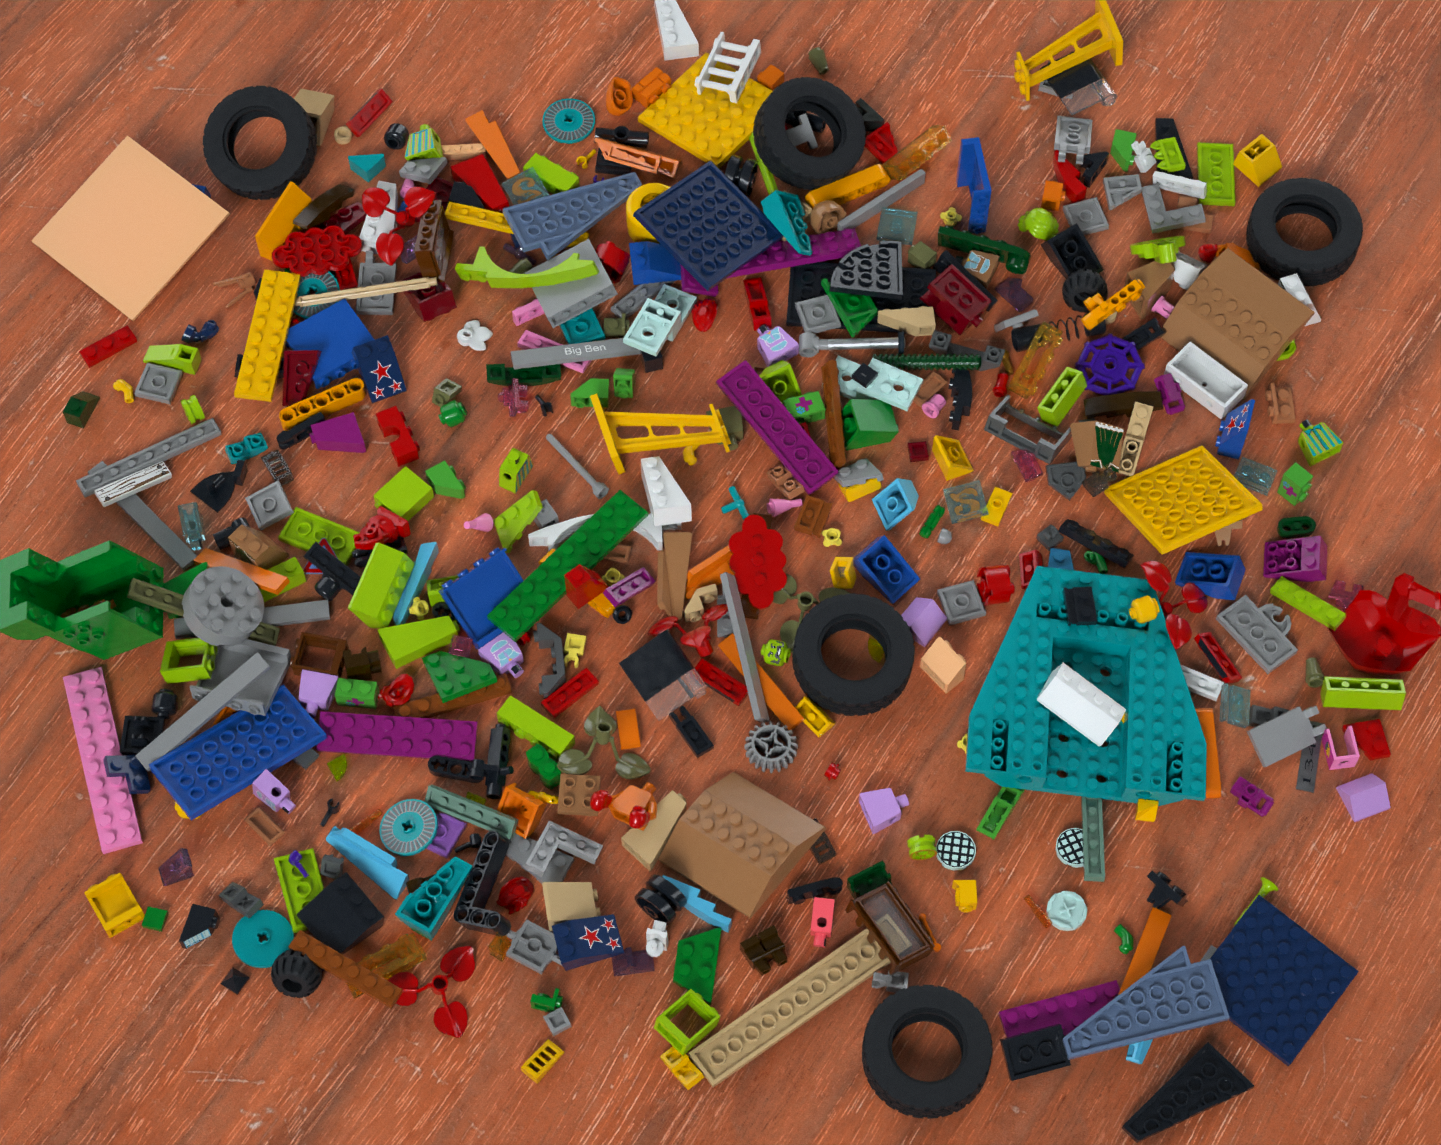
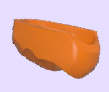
M614 77L609 82L607 88L606 107L607 111L613 116H621L632 106V88L627 80Z

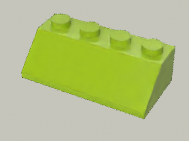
M376 543L348 609L369 628L388 627L415 563L405 553L384 544Z

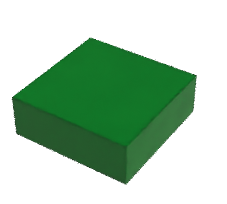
M147 907L142 927L162 932L168 911Z

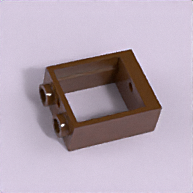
M301 632L300 639L297 638L295 642L296 652L295 656H292L290 659V667H292L294 675L301 676L302 669L341 678L345 664L343 651L349 650L347 640ZM307 645L336 650L330 670L302 666Z

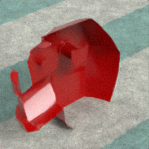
M1403 573L1395 577L1387 599L1377 592L1360 590L1352 603L1345 609V620L1335 631L1330 628L1327 629L1338 649L1354 670L1382 676L1408 672L1413 669L1441 636V626L1436 622L1435 618L1409 607L1408 601L1414 600L1431 608L1441 610V594L1438 591L1433 592L1414 582L1413 576Z

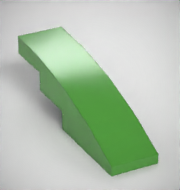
M1002 787L976 830L994 840L1011 815L1025 789Z

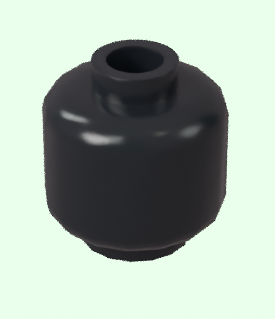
M399 123L391 124L384 134V142L389 148L394 150L402 149L409 139L408 129Z
M160 689L153 695L152 712L158 715L157 717L169 719V716L177 713L178 696L174 694L173 690Z

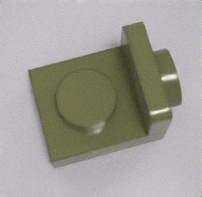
M622 313V318H604L605 338H624L626 331L630 328V320H626V313Z
M446 378L434 387L432 403L441 407L450 402L451 399L461 392L462 386Z

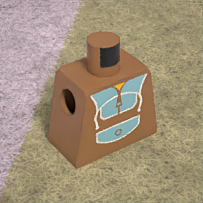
M971 250L967 259L958 255L955 259L987 289L997 270L1000 256Z

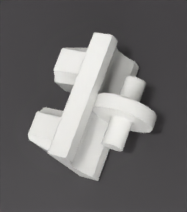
M654 920L653 928H647L646 951L649 956L658 957L663 951H667V923Z

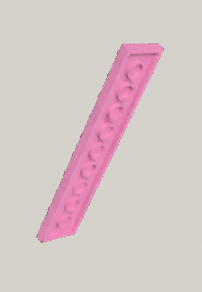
M102 667L63 677L101 850L103 854L142 844L132 794H129L126 777L106 776L103 762L104 757L122 754L120 753V742Z

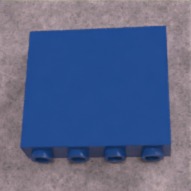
M979 137L961 139L956 183L957 187H969L972 202L968 231L972 234H980L986 232L991 186Z
M344 298L289 328L285 345L287 348L290 347L292 351H322L312 378L315 388L319 389L327 386L337 378H342L353 369H358L352 355L353 347L375 339Z
M497 547L489 552L490 556L488 558L477 560L473 563L474 567L469 571L467 568L457 574V579L446 581L441 585L443 588L438 591L476 649H480L503 633L487 619V615L524 581L505 553L507 551L506 548L499 549Z

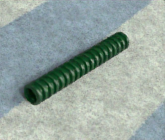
M874 354L872 356L874 359L902 370L906 368L907 370H980L981 368L980 354H976V356L974 354H970V356L968 354L964 356L962 354H959V356L957 354H953V356L951 354H947V356L945 354L941 356L940 354H936V356L934 354H930V356L928 354L924 356L923 354H919V356L917 354H913V356L911 354H907V356L905 354L901 356L900 354H896V356L894 354H890V356L889 354L884 356L883 354Z

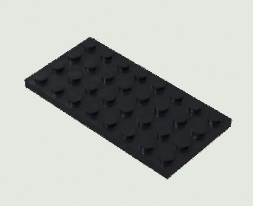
M816 262L790 267L786 326L802 327L795 303L827 295L821 285L822 279H828V282H831L833 271L839 263ZM902 267V300L872 296L870 298L878 311L927 306L920 298L929 290L927 288L928 285L936 278V269ZM878 312L862 329V331L894 333L899 331L877 323ZM838 315L841 322V327L835 329L847 330L840 316Z

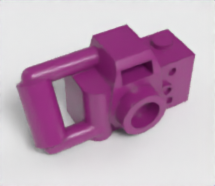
M1171 373L1155 378L1154 382L1157 391L1162 393V401L1166 413L1173 415L1184 411L1185 405L1180 394L1181 388L1179 383L1174 382ZM1179 402V405L1169 407L1168 403Z
M1241 776L1231 788L1230 793L1239 798L1237 804L1245 809L1249 808L1261 817L1266 816L1274 804L1272 797ZM1263 798L1266 799L1262 808L1258 809L1257 806Z

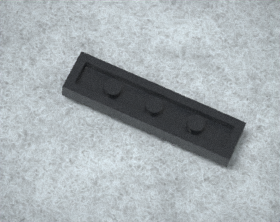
M1067 519L1059 528L1060 533L1123 568L1133 559L1134 555L1129 553L1127 549L1116 546L1109 539L1098 536L1094 531L1080 526L1074 520Z

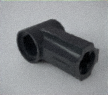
M238 518L231 523L230 527L213 534V538L220 550L230 546L228 537L240 525L250 527L246 518Z

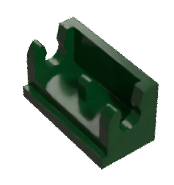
M883 860L847 879V888L854 899L886 884L888 881L892 885L891 874L886 872V865Z

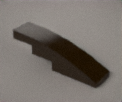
M341 184L327 190L305 207L293 220V224L309 229L329 220L330 213L342 208V201L353 197L354 190Z
M1141 391L1084 399L1085 416L1087 419L1102 415L1110 418L1123 414L1131 417L1135 402L1153 406V411L1164 409L1161 391Z

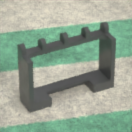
M1007 395L988 416L984 430L1050 464L1071 439V428L1069 427L1065 433L1057 431L1056 426L1050 427L1040 422L1041 418L1039 417L1034 419L1025 414L1024 409L1017 410L1013 408L1009 402L1011 396ZM1005 412L1057 439L1058 442L1054 445L1041 438L1038 444L1007 429L1008 420L1000 416Z

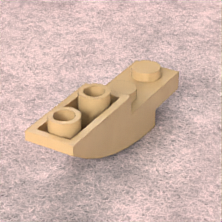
M1138 402L1134 404L1121 449L1120 474L1133 476L1135 473L1153 406Z

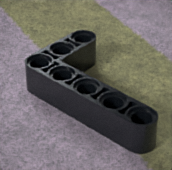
M489 831L484 836L453 916L455 921L469 930L505 936L511 930V922L498 912L485 909L509 848V841L496 831Z

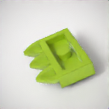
M1175 137L1157 140L1150 145V148L1159 150L1155 153L1154 158L1163 160L1157 165L1158 168L1167 170V173L1185 170L1186 165Z

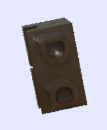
M364 647L361 653L351 655V650L343 651L348 679L372 680L371 674L382 672L378 650L367 652L366 647Z
M774 925L758 933V937L754 935L740 943V951L753 970L756 968L761 976L771 971V967L768 964L770 960L774 959L778 966H782L788 961L785 945L778 936Z

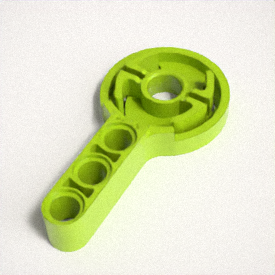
M1174 236L1134 243L1130 245L1132 255L1138 254L1139 258H1154L1155 262L1163 264L1177 261L1176 254L1179 251V247L1186 244L1184 236Z

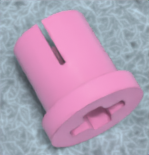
M1161 296L1151 311L1157 312L1168 319L1174 306L1167 302L1164 296Z
M935 394L928 402L922 405V410L928 417L936 418L939 415V411L946 405V400L940 394Z

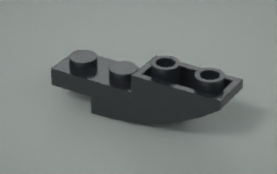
M952 369V373L955 376L950 378L948 389H952L951 397H954L952 406H955V411L950 412L949 422H952V430L959 431L962 415H970L972 382L969 370Z

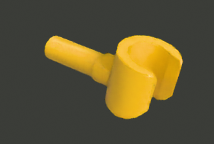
M593 149L587 156H579L576 160L577 165L584 162L582 168L586 169L588 161L596 153V150Z

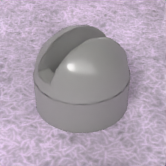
M942 528L937 542L948 544L952 540V533Z

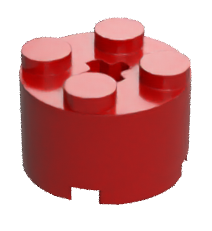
M611 241L597 245L595 251L610 280H612V283L620 282L629 264L630 254L616 247Z
M1009 565L987 566L978 569L977 577H980V583H977V590L985 606L1010 602L1011 594H1014L1015 587L1014 583L1010 582Z

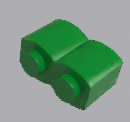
M536 744L526 751L528 766L535 774L539 775L542 784L550 790L559 785L561 771L557 768V763L549 758L546 749Z

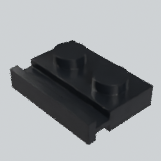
M598 148L595 173L614 175L631 173L632 167L606 160L602 155V151Z
M1092 587L1064 588L1063 598L1068 626H1071V624H1076V626L1096 625L1097 617Z

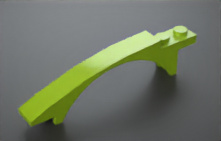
M482 246L478 249L474 264L457 263L455 267L460 279L464 281H488L491 288L549 286L587 278L599 273L593 260H579V253H573L568 259L546 271L533 274L512 273L501 269L493 263L490 255L487 254L486 248Z

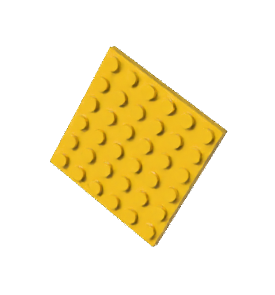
M705 52L671 85V88L665 94L662 93L659 99L637 118L639 123L706 163L711 161L719 169L749 140V136L753 132L755 116L760 106L772 93V90L749 77L737 103L730 102V96L727 92L707 87L704 88L701 95H698L695 79L700 75L710 55ZM718 61L714 67L732 72L737 71L731 66ZM713 74L708 79V81L726 85L732 84L734 80Z
M1202 445L1104 488V494L1162 555L1263 510L1262 503Z

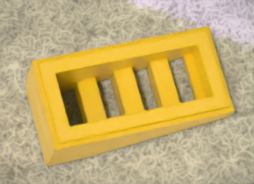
M548 1039L521 1066V1071L538 1084L561 1058L564 1051ZM548 1047L556 1052L554 1056L546 1050ZM544 1053L550 1060L547 1061L541 1055ZM538 1059L545 1064L543 1067L536 1062ZM532 1065H534L537 1069H539V1071H538V1072L534 1071V1070L531 1068Z

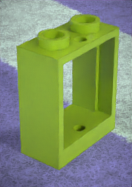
M200 638L166 642L160 673L167 684L211 679L212 672L215 669V657L218 655V646L204 642ZM204 654L201 665L178 667L180 657Z
M690 989L656 1018L654 1029L678 1052L685 1055L717 1027L720 1015L714 1007H710L699 993H695ZM687 1005L707 1022L690 1039L670 1021Z

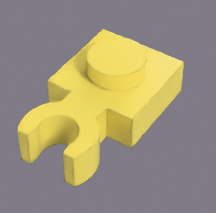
M567 633L564 646V654H568L564 658V665L566 667L568 662L573 660L575 661V668H578V656H583L586 636Z

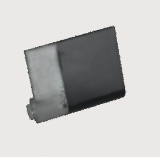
M1091 58L1047 79L1071 115L1099 102L1103 106H1111L1116 102L1117 94ZM1049 63V64H1047V65L1041 67L1040 70L1043 69V68H1045V67H1047V66L1050 65L1051 63Z
M668 629L619 662L658 721L693 697L699 699L707 693L705 691L708 688Z

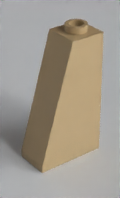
M673 790L657 804V817L648 822L644 831L631 828L621 838L622 846L649 871L656 865L676 824L687 811L686 799L680 793L676 794Z

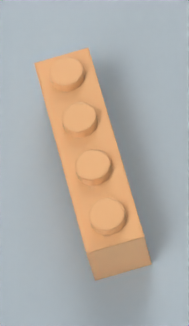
M482 143L441 145L443 157H446L447 161L468 160L484 154L486 158V149Z

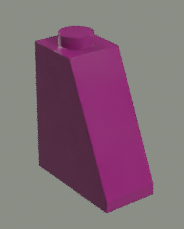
M354 412L311 425L312 432L309 433L312 444L316 443L318 450L366 452L364 440Z

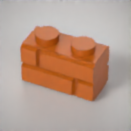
M655 67L632 87L633 99L640 102L645 108H648L659 99L662 93L665 94L671 88L670 76L663 73L658 67Z

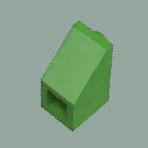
M1116 129L1110 154L1123 171L1128 172L1129 165L1133 166L1135 155H1132L1134 150L1131 144L1135 142L1137 133Z
M616 368L613 375L615 397L623 399L633 398L635 369Z
M590 378L571 393V406L578 408L593 407L590 396L597 393L602 406L608 408L609 379Z
M445 460L425 471L427 481L436 494L459 499L465 498L464 490L466 487L463 481L456 478L453 466H448Z

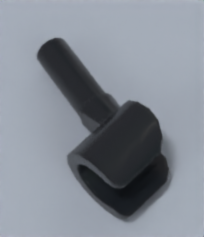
M536 395L535 399L541 405L543 416H547L546 412L553 414L551 403L544 402L539 395Z
M333 799L328 800V811L320 826L324 827L330 816L339 812V802L335 807H332Z
M471 834L469 836L470 842L455 848V852L458 853L470 847L479 848L481 846L479 834Z

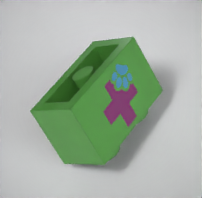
M819 391L807 392L804 395L789 397L783 400V405L799 424L804 422L807 424L825 419L826 409Z
M1295 462L1283 474L1277 493L1293 506L1299 502L1302 503L1309 495L1307 492L1312 487L1313 475Z
M338 678L335 691L337 705L368 709L377 708L379 695L377 682Z

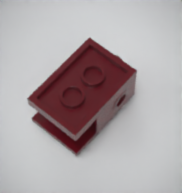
M953 264L928 285L927 288L929 290L920 298L928 307L933 306L934 312L959 336L972 324L977 328L983 322L981 316L992 302Z

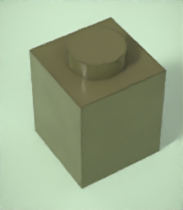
M922 241L912 245L908 250V263L915 268L930 269L936 263L937 253Z

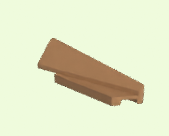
M665 532L663 533L665 551L658 552L657 605L660 610H665L668 616H676L678 621H680L683 614L692 533Z

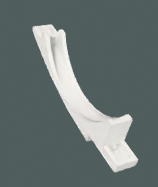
M650 513L634 531L648 539L658 551L663 550L662 530H681V523L654 526ZM594 514L572 518L528 534L529 546H548V551L551 548L556 550L564 540L573 535Z

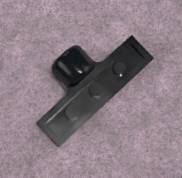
M315 542L303 557L323 573L320 580L315 584L316 592L328 601H332L341 590H346L353 596L361 577Z

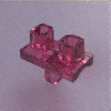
M513 378L512 385L508 386V388H503V392L498 394V400L503 402L504 406H509V417H515L517 413H526L529 407L528 401L519 400V397H526L527 385L518 384V379Z
M1021 449L1011 452V456L1025 482L1033 481L1043 475V471L1036 461L1034 453H1027L1026 450L1023 451Z
M1336 580L1329 592L1328 599L1336 600L1335 606L1342 607V612H1344L1358 592L1364 590L1363 585L1354 584L1352 592L1345 591L1346 582Z

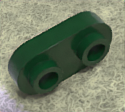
M1308 516L1283 518L1278 523L1277 532L1283 538L1306 537L1314 533L1316 523L1314 519Z

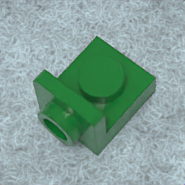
M555 988L553 998L543 993L538 995L532 994L530 1000L531 1008L551 1013L561 1007L563 996H561L559 988Z

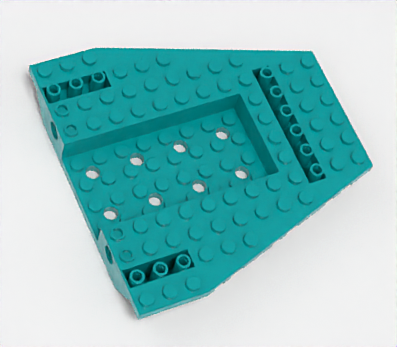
M1037 566L968 717L965 772L984 774V776L1001 787L1102 798L1137 803L1139 798L1157 800L1158 806L1183 801L1184 799L1204 801L1206 798L1207 743L1176 650L1170 640L1165 617L1156 591L1150 586L1147 579ZM1092 587L1097 617L1096 625L1076 626V624H1071V626H1068L1063 598L1064 588ZM1148 595L1156 599L1160 612L1157 613L1156 619L1140 624L1136 619L1133 620L1131 618L1129 609L1134 599ZM1063 662L1126 709L1124 724L1120 721L1105 740L1108 746H1097L1036 700L1052 671ZM1107 670L1110 676L1105 677L1100 671ZM1065 735L1069 741L1062 742L1058 736ZM1057 771H1064L1067 777H1059ZM1096 776H1104L1106 778V782H1099L1096 779Z

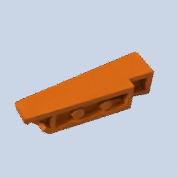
M483 110L465 119L466 123L505 177L511 179L521 174L497 122L489 123Z
M599 137L595 138V142L602 151V155L609 161L655 174L659 171L671 178H675L681 163L680 159Z
M728 546L688 571L685 590L686 599L692 598L698 588L712 584L716 586L721 584L720 574L727 572L735 575L729 568V560L733 554Z

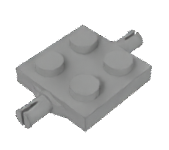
M526 919L523 926L517 932L510 930L505 935L512 939L511 946L506 953L507 957L541 975L552 961L562 966L560 957L556 954L557 945L552 932Z

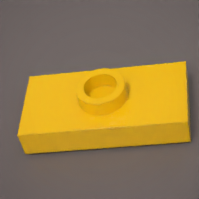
M995 487L981 516V520L998 527L1013 493Z

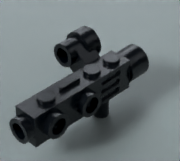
M496 724L495 728L491 729L487 764H484L483 760L474 759L472 760V768L469 769V779L482 781L486 777V797L489 799H501L506 775L514 773L512 766L507 767L511 730L507 729L505 724Z

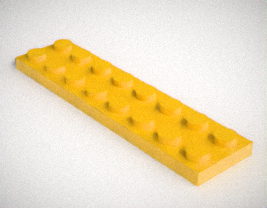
M264 269L235 387V398L272 402L300 285V274Z

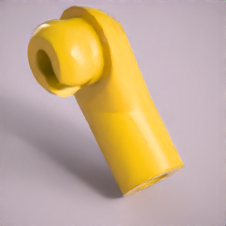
M123 379L116 380L113 383V388L124 392V401L126 403L134 402L133 387Z
M700 445L686 446L683 450V459L690 466L697 462L694 451Z

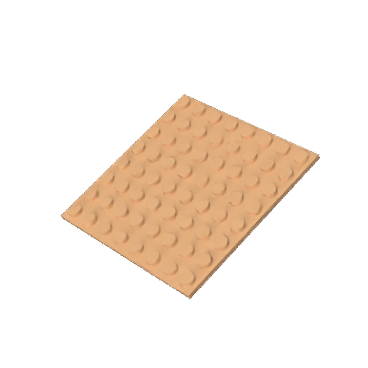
M126 136L33 238L32 242L134 321L230 213L129 136Z

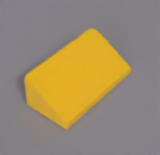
M877 478L866 479L865 484H855L847 487H842L838 483L848 502L861 498L882 487L881 482L877 481Z
M804 696L795 707L805 719L803 722L818 737H821L836 724L807 696Z

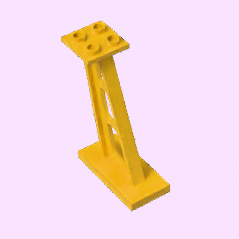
M1095 0V15L1026 61H1023L1020 51L1016 52V60H1014L1016 72H1014L1016 83L1019 82L1020 94L1024 95L1026 101H1030V87L1109 50L1115 66L1122 65L1123 39L1106 0ZM1096 29L1100 30L1102 34L1101 39L1083 48L1078 47V40ZM1070 45L1074 47V53L1054 61V55ZM1046 60L1050 61L1051 64L1033 74L1029 73L1030 70Z
M597 393L590 396L610 457L619 475L625 473L620 454L721 442H723L726 453L730 452L728 445L731 442L719 409L715 410L713 404H709L712 415L605 412ZM618 426H644L648 429L649 436L621 439L616 428ZM676 426L680 429V434L655 436L652 427ZM704 426L711 427L712 431L687 434L684 431V427Z

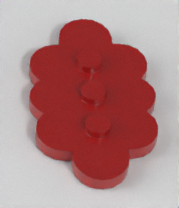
M336 225L328 226L324 230L313 227L305 233H290L285 239V245L273 250L272 261L276 267L289 268L291 273L300 274L301 277L308 276L310 273L323 275L329 270H344L349 264V257L357 256L362 251V241L357 235H345L343 229Z
M753 514L744 519L742 531L734 533L729 539L728 547L733 554L729 560V568L735 574L739 594L748 595L750 604L756 609L763 610L768 608L773 602L774 593L781 591L787 583L786 573L782 570L786 564V556L780 550L783 545L782 535L776 530L767 529L765 520L761 516Z

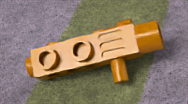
M1140 279L1133 280L1106 301H1104L1099 293L1093 297H1088L1083 301L1086 308L1090 311L1081 318L1084 326L1090 331L1114 312L1124 310L1129 301L1132 300L1134 302L1142 295V290L1145 288L1143 282Z

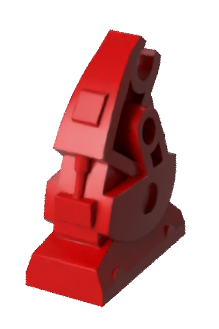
M380 506L377 509V515L370 518L360 533L353 535L356 549L373 550L376 543H392L397 540L398 536L405 538L411 535L408 520Z

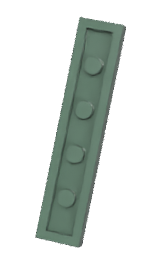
M433 784L428 786L424 802L432 808L488 831H496L505 838H514L519 819Z
M1082 796L1084 881L1104 882L1105 859L1102 798Z

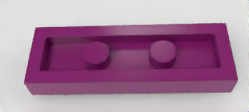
M643 567L605 589L603 594L614 607H617L651 587L656 581Z

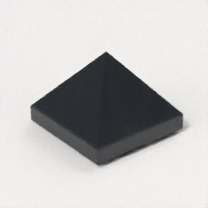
M232 967L221 982V985L238 995L250 978Z

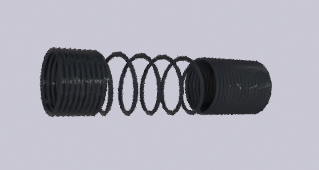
M1078 315L1075 321L1068 317L1066 324L1063 320L1059 319L1057 326L1054 322L1050 321L1048 328L1045 324L1041 323L1013 329L1011 332L1013 347L1017 353L1045 347L1046 336L1042 325L1046 328L1049 344L1052 345L1049 333L1050 323L1054 324L1057 330L1058 342L1061 343L1058 330L1059 321H1062L1065 325L1068 341H1070V334L1067 328L1069 319L1073 321L1076 337L1079 339L1077 318L1082 317ZM1105 320L1090 331L1084 326L1086 337L1104 334L1106 332Z

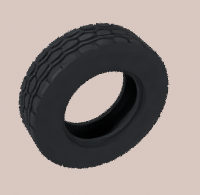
M810 77L790 79L776 87L760 106L753 126L755 147L767 169L786 184L799 189L803 188L804 190H815L844 178L862 156L866 132L859 109L843 90L830 82ZM802 110L814 113L822 118L829 126L833 135L832 153L823 157H813L799 151L791 143L786 133L785 119L787 114Z
M270 86L245 87L222 99L221 103H218L214 111L211 112L203 132L204 157L215 177L237 195L253 200L275 199L282 195L290 181L298 186L309 174L317 153L316 130L308 113L289 94ZM259 117H271L281 121L286 131V145L277 161L262 169H248L240 166L235 157L234 144L241 128L249 121Z
M1292 178L1270 186L1257 198L1248 221L1246 241L1253 260L1259 263L1261 269L1271 275V277L1280 280V278L1297 273L1304 286H1317L1339 278L1352 265L1362 239L1363 223L1354 202L1337 187L1317 179ZM1290 214H1308L1320 219L1327 225L1332 234L1333 241L1328 246L1319 250L1305 251L1296 249L1282 240L1275 224L1281 218Z
M856 593L832 596V598L821 601L819 605L816 604L804 616L801 624H799L792 654L794 674L804 693H807L814 703H817L818 706L825 710L828 709L830 712L839 715L844 714L845 716L872 714L892 704L893 700L895 701L904 691L910 678L915 656L913 636L910 633L909 626L898 611H895L892 606L878 598H872L864 594L858 595ZM856 629L864 631L880 643L885 654V664L879 672L867 679L848 680L841 678L826 666L821 654L823 643L831 635L841 630Z
M915 985L907 989L903 988L896 991L894 995L888 996L870 1016L863 1038V1069L872 1090H875V1094L892 1109H896L907 1116L912 1115L915 1118L923 1119V1117H927V1119H933L939 1116L945 1117L965 1108L966 1104H970L981 1091L991 1065L992 1038L991 1033H989V1027L986 1020L982 1018L981 1012L966 997L964 998L954 990L951 991L941 986ZM917 1022L939 1024L948 1029L957 1039L961 1049V1062L957 1069L944 1079L932 1082L916 1080L904 1073L894 1059L892 1043L898 1033L905 1027Z

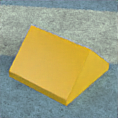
M938 435L933 438L932 452L946 481L974 471L959 440Z

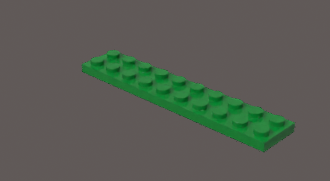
M619 490L487 615V619L516 642L566 595L564 575L579 564L592 570L648 516V512L623 491Z

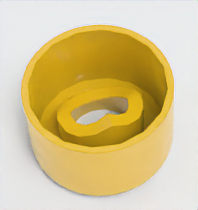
M648 183L636 188L629 195L626 202V222L628 234L634 242L649 241L660 244L633 214L636 210L669 189V186L661 183Z

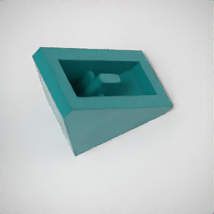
M384 154L348 156L350 169L368 183L386 167Z

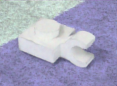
M1135 141L1131 144L1132 149L1136 153L1134 161L1140 172L1146 173L1156 163V160L1150 148H1146L1144 141L1140 143Z

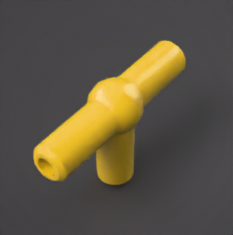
M530 791L528 793L534 796L535 799L537 798L550 804H558V796L548 795L545 792Z

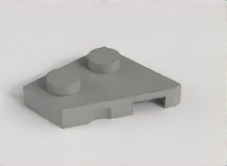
M1139 174L1103 178L1109 210L1137 196L1142 191Z
M867 458L841 468L839 474L834 477L842 487L865 484L866 479L877 478V481L884 480L882 473Z

